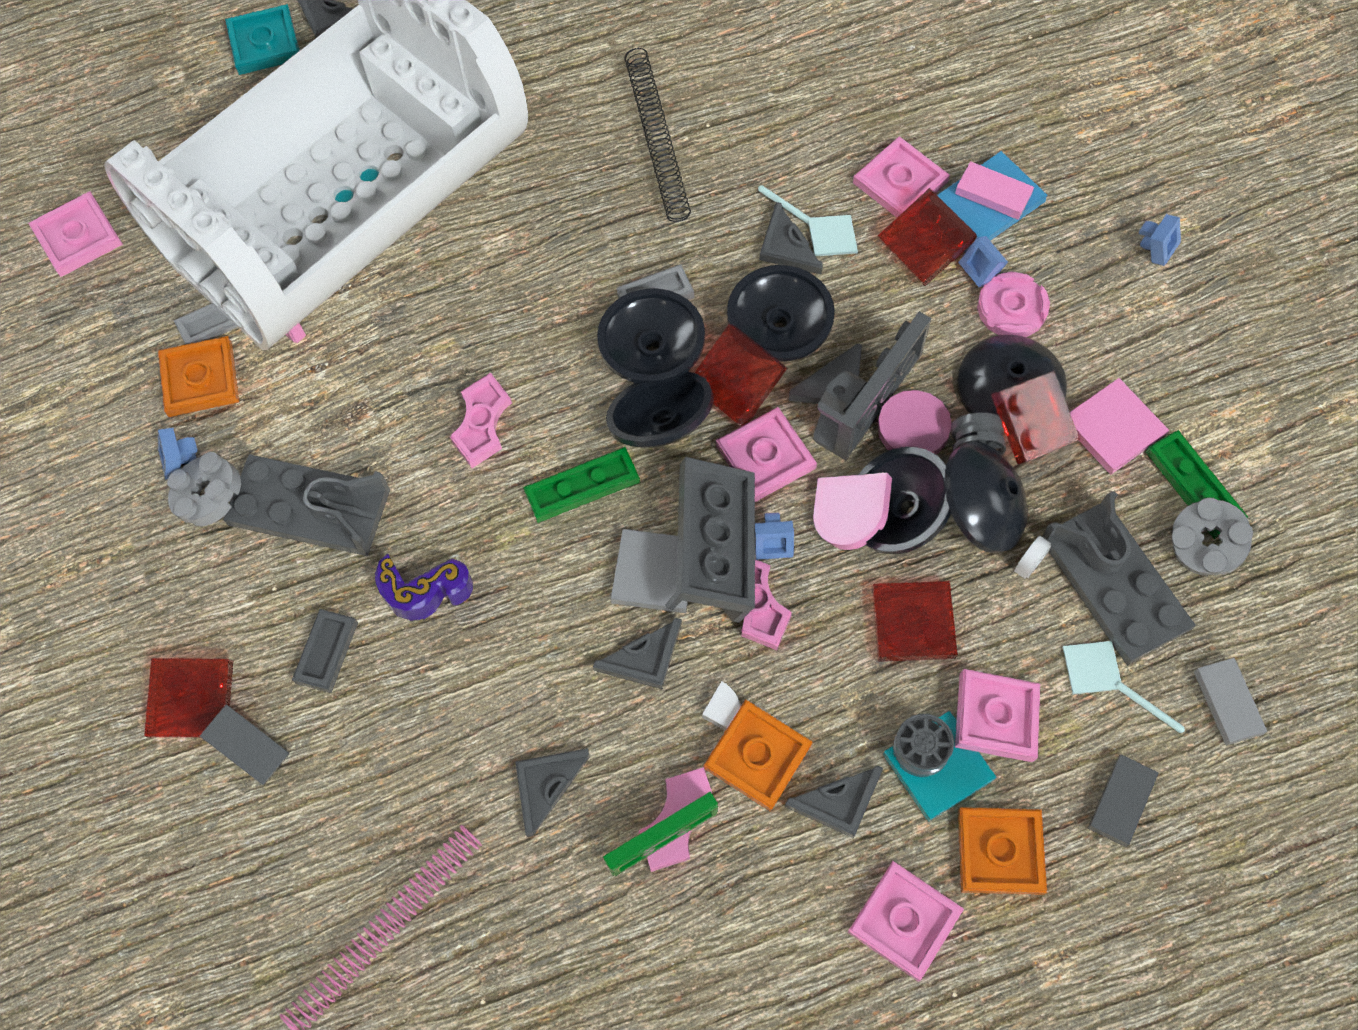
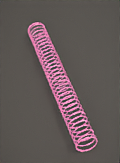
M460 825V829L467 836L468 839H466L457 831H454V834L466 848H464L460 843H458L451 837H449V841L458 850V852H456L446 843H443L445 849L450 853V855L455 860H453L450 856H448L445 852H443L440 849H437V851L442 856V858L448 863V865H446L442 860H440L435 855H432V858L445 873H443L440 869H438L429 861H426L427 865L432 869V871L437 875L438 878H436L424 867H421L423 873L429 878V880L434 884V886L431 883H429L426 879H424L421 875L415 873L416 877L420 880V882L426 887V889L429 892H427L424 888H422L412 879H409V881L422 895V897H420L407 885H403V887L413 897V899L418 903V905L414 903L411 899H409L401 891H398L399 895L404 899V901L409 905V907L413 911L407 908L395 897H392L394 902L400 907V909L405 913L407 917L401 914L389 903H386V905L396 915V917L400 920L401 923L395 920L383 909H380V911L392 923L395 929L389 926L380 917L375 915V918L387 930L390 936L383 932L380 928H378L374 923L369 921L370 925L377 931V933L382 937L385 943L378 939L365 927H363L364 931L372 938V940L376 943L379 949L372 945L359 933H357V935L367 945V947L371 950L373 955L367 952L353 939H351V941L361 951V953L365 956L368 962L362 959L359 955H357L347 945L345 947L356 958V960L360 963L362 968L356 965L354 962H352L342 952L339 953L350 964V966L354 969L356 974L351 972L344 965H342L336 958H334L335 962L344 970V972L348 975L351 981H349L340 973H338L330 964H328V967L338 976V978L341 980L345 987L338 984L335 980H333L328 974H326L322 970V973L331 981V983L338 990L339 994L333 991L331 988H329L318 977H316V979L329 992L333 1000H331L322 992H320L312 983H310V986L317 991V993L322 997L327 1006L320 1003L306 989H304V992L319 1007L321 1013L316 1011L309 1004H307L304 1001V999L300 996H298V998L309 1008V1010L314 1015L315 1019L308 1016L294 1002H292V1005L298 1011H300L301 1014L305 1017V1019L309 1023V1026L300 1021L288 1008H285V1010L298 1022L302 1030H305L303 1025L305 1027L311 1028V1022L309 1021V1019L312 1021H317V1016L315 1013L323 1015V1010L321 1006L326 1009L329 1008L327 1000H329L330 1002H335V997L332 993H334L337 996H341V991L337 986L344 990L347 989V985L343 981V979L348 983H353V979L350 976V974H352L355 977H359V973L356 970V968L362 971L365 970V967L361 963V961L368 965L371 964L366 954H368L372 958H377L375 952L371 948L373 947L375 950L382 952V948L377 941H379L381 944L385 946H388V942L382 934H384L389 939L394 940V937L388 928H390L397 934L400 933L399 929L393 923V921L403 928L406 927L405 923L398 916V914L407 921H411L410 916L402 908V906L413 915H417V912L408 901H410L419 909H423V907L414 895H416L423 902L428 903L427 898L418 889V887L429 896L434 897L432 891L427 887V885L423 881H425L436 891H440V889L436 885V883L430 878V876H432L442 885H445V882L439 876V874L433 869V867L448 879H451L450 875L441 866L439 862H441L453 873H457V871L444 857V855L447 858H449L452 862H454L457 866L462 867L461 863L457 860V858L451 853L449 849H451L464 861H468V859L454 844V842L457 845H459L462 849H464L467 853H469L471 856L473 855L472 851L467 847V845L461 840L460 837H462L475 849L479 850L478 846L474 843V841L480 846H482V844L463 825ZM280 1014V1018L291 1030H300L288 1017Z

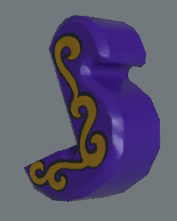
M387 553L378 562L375 572L376 585L385 603L398 617L410 621L426 619L435 613L444 597H448L450 603L455 606L466 601L473 591V580L467 566L455 559H449L413 580L404 583Z

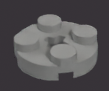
M207 452L203 456L192 460L182 469L173 471L167 480V485L170 487L168 494L169 508L179 519L185 523H193L195 526H207L220 520L232 507L228 502L232 498L233 493L239 494L241 478L238 470L215 452ZM205 486H207L205 488V494L200 496V492L202 491V489Z
M1205 498L1200 502L1189 505L1178 515L1173 524L1171 541L1176 558L1189 571L1204 576L1224 575L1236 570L1246 560L1251 549L1253 530L1247 517L1236 506L1214 498ZM1205 529L1208 531L1218 530L1220 532L1218 538L1222 543L1219 546L1213 543L1208 547L1202 543L1205 537L1201 532Z

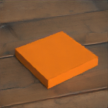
M229 336L158 350L164 412L168 417L239 403L233 346Z
M745 699L703 767L706 771L771 812L813 742Z
M963 807L958 809L961 893L1045 895L1047 893L1042 809Z

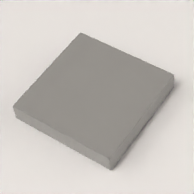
M628 529L622 530L611 593V604L687 613L688 601L682 600L673 610L666 609L665 606L676 593L678 536Z

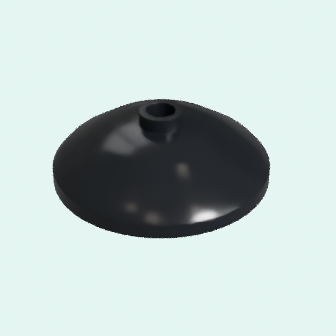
M771 265L749 273L736 284L730 294L727 305L728 326L735 340L749 353L769 361H793L810 355L827 340L834 323V302L827 287L810 272L789 265ZM782 323L785 327H775L774 324Z
M641 289L620 297L605 311L598 326V347L606 365L621 378L638 384H661L677 379L696 364L705 345V326L697 308L682 295L665 289ZM653 346L658 348L654 351L647 350L648 348Z
M999 335L979 342L965 355L957 376V389L961 402L970 414L991 413L998 415L1004 421V433L1015 434L1037 430L1045 426L1057 415L1066 397L1067 381L1061 363L1044 345L1023 336ZM1011 369H1017L1022 374H1014Z
M690 371L666 383L652 385L633 383L613 400L606 414V423L611 435L625 445L638 448L665 446L686 437L703 423L713 406V392L709 382L704 377Z
M970 442L958 447L948 459L944 476L948 506L957 526L972 544L985 552L1001 553L1014 548L1023 536L1028 518L1027 498L1017 471L1001 452L985 443Z
M918 447L896 448L874 458L858 474L888 473L892 478L887 521L882 530H878L873 537L866 541L867 547L884 554L907 553L930 542L944 528L951 516V511L948 506L944 485L946 464L937 455ZM915 506L914 509L907 514L908 509Z

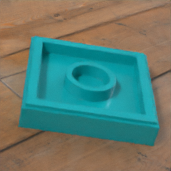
M288 4L225 19L235 67L239 75L282 65L300 51Z
M951 711L938 717L948 725L954 738L952 755L938 773L928 777L913 776L900 767L899 762L894 757L893 746L883 753L884 758L928 823L997 778L979 752L955 748L957 720Z

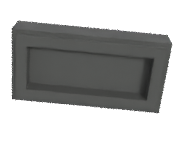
M319 609L292 678L295 684L332 693L358 625L356 618Z
M227 704L200 735L202 739L263 786L290 755L289 752Z
M1120 754L1116 759L1087 829L1124 847L1129 846L1159 772Z

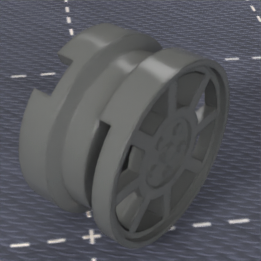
M972 413L957 418L951 424L952 437L956 440V443L952 445L953 451L970 442H982L998 449L1002 454L1005 453L1006 443L1005 438L1002 436L1004 434V421L998 415Z
M916 714L906 719L901 724L893 742V754L900 767L908 774L917 777H928L941 771L954 749V738L950 728L942 719L931 714Z

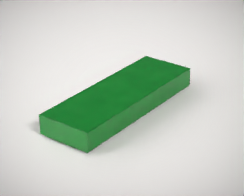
M1179 430L1147 448L1145 453L1187 506L1200 502L1205 498H1214L1236 506L1248 518L1247 514ZM1216 529L1208 531L1214 540L1220 535V532Z
M623 447L527 485L523 489L537 523H540L640 483V477L626 447Z
M710 791L603 856L612 876L615 875L616 877L717 815L718 802Z

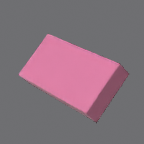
M970 161L957 185L955 194L1019 220L1034 187Z

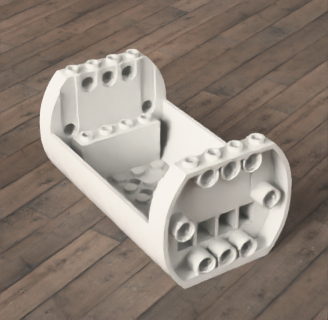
M358 0L359 5L160 161L156 160L154 154L147 146L142 148L133 140L105 162V171L117 194L133 218L170 265L207 300L214 303L219 311L229 320L231 319L262 350H268L525 131L528 123L527 103L523 84L515 63L491 20L468 1ZM394 153H400L403 155L401 159L397 161L387 160V158ZM367 169H375L379 172L378 177L371 182L360 179L362 172ZM342 190H350L354 193L353 198L348 202H338L335 200L336 195ZM318 215L328 216L323 223H312V220ZM302 236V240L295 245L286 244L289 238Z

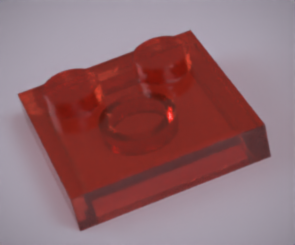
M929 188L878 235V238L926 286L974 243L977 235Z
M728 324L694 373L701 375L709 382L714 396L713 404L738 425L743 426L749 423L788 368L736 326Z
M1054 371L991 395L1017 465L1080 440Z
M950 581L873 584L872 598L878 662L956 659L958 652Z
M151 658L144 737L201 738L202 732L227 704L230 707L234 661L231 659Z

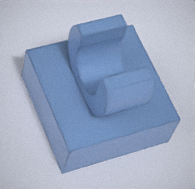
M1166 214L1159 225L1152 221H1145L1139 230V234L1145 236L1140 243V247L1151 250L1152 263L1165 266L1180 244V217Z
M987 236L978 237L958 263L978 287H983L994 276L999 274L1008 262Z
M173 428L158 430V452L165 480L169 478L173 471L181 469V464H188L196 459L197 446L195 439L187 437L176 441Z
M779 512L764 513L765 523H755L756 560L793 557V521L781 522Z

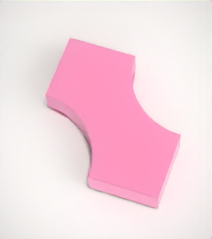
M491 373L461 391L462 397L466 402V414L461 426L450 437L454 446L471 468H474L502 449L496 435V426L502 412L512 404L511 398Z
M755 560V608L744 618L741 636L777 650L792 612L780 605L769 589L768 575L770 565Z
M704 767L665 779L667 789L665 806L657 819L647 827L640 829L639 834L711 791ZM691 831L647 857L651 872L690 860L688 843Z

